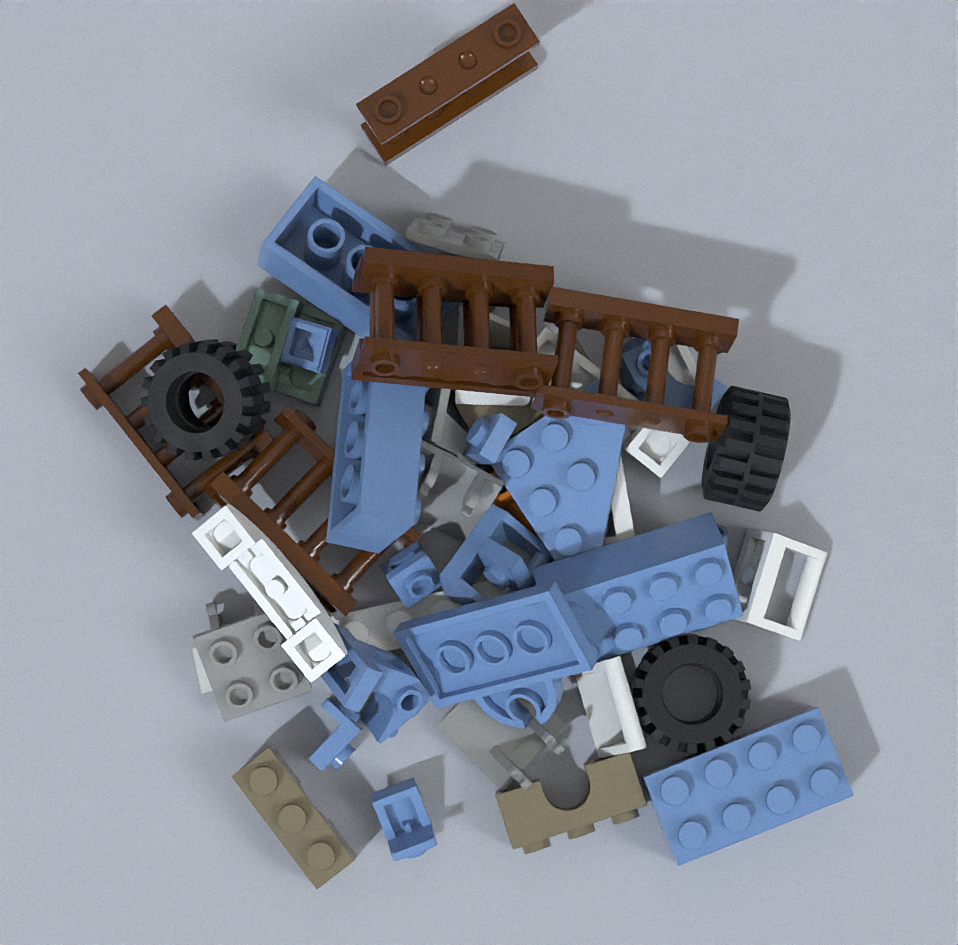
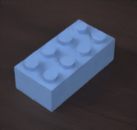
M314 176L262 242L257 266L357 335L365 338V336L370 337V293L352 292V281L365 246L427 252ZM394 296L395 339L417 341L416 298ZM442 301V324L458 302Z
M351 361L343 369L326 542L380 553L414 526L420 517L422 504L421 499L417 497V486L425 467V455L420 453L421 438L426 432L429 421V412L424 409L425 394L429 387L351 380Z
M711 512L532 568L537 586L556 581L598 658L597 662L743 616L725 543Z
M812 706L733 737L728 742L717 745L716 749L698 751L640 774L672 857L678 866L854 796L819 707Z

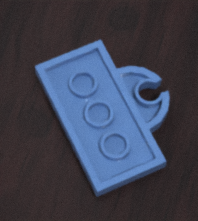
M556 581L401 622L393 632L421 683L433 698L431 700L436 708L474 699L487 715L499 723L515 728L526 729L532 719L530 710L522 706L517 698L526 699L534 705L536 710L535 718L542 725L550 718L562 699L563 683L561 678L591 671L598 660Z

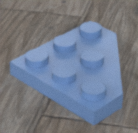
M599 380L583 391L598 394ZM544 416L508 440L496 462L491 464L555 561L604 546L627 425L570 416L566 419H554Z

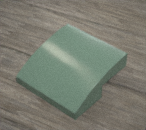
M257 288L236 350L246 349L253 355L249 363L251 365L261 364L265 372L259 375L261 383L269 382L271 391L320 407L347 327L323 310L304 305L299 300ZM291 317H298L338 329L327 374L317 373L280 361Z

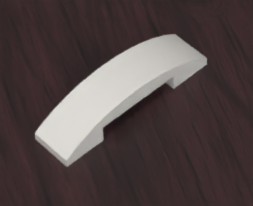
M546 326L537 334V352L555 355L557 334ZM576 349L574 351L569 389L583 391L600 379L601 369ZM618 383L616 397L640 401ZM627 425L622 447L662 478L690 441L686 440L682 434Z
M227 504L192 533L221 571L229 566L284 635L287 641L281 646L310 682L314 681L348 654L331 618L300 573L277 546L240 511Z

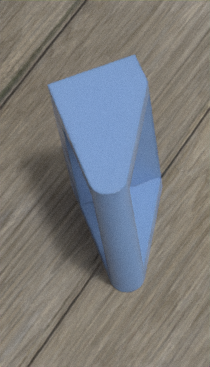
M494 504L485 512L439 575L444 595L462 606L486 600L472 586L485 569L477 549L488 537L500 545L505 540H508L534 555L527 564V568L534 581L532 568L551 563L554 560L542 540L508 512ZM509 589V591H508L506 594L512 593V592H515V591H513L512 589Z

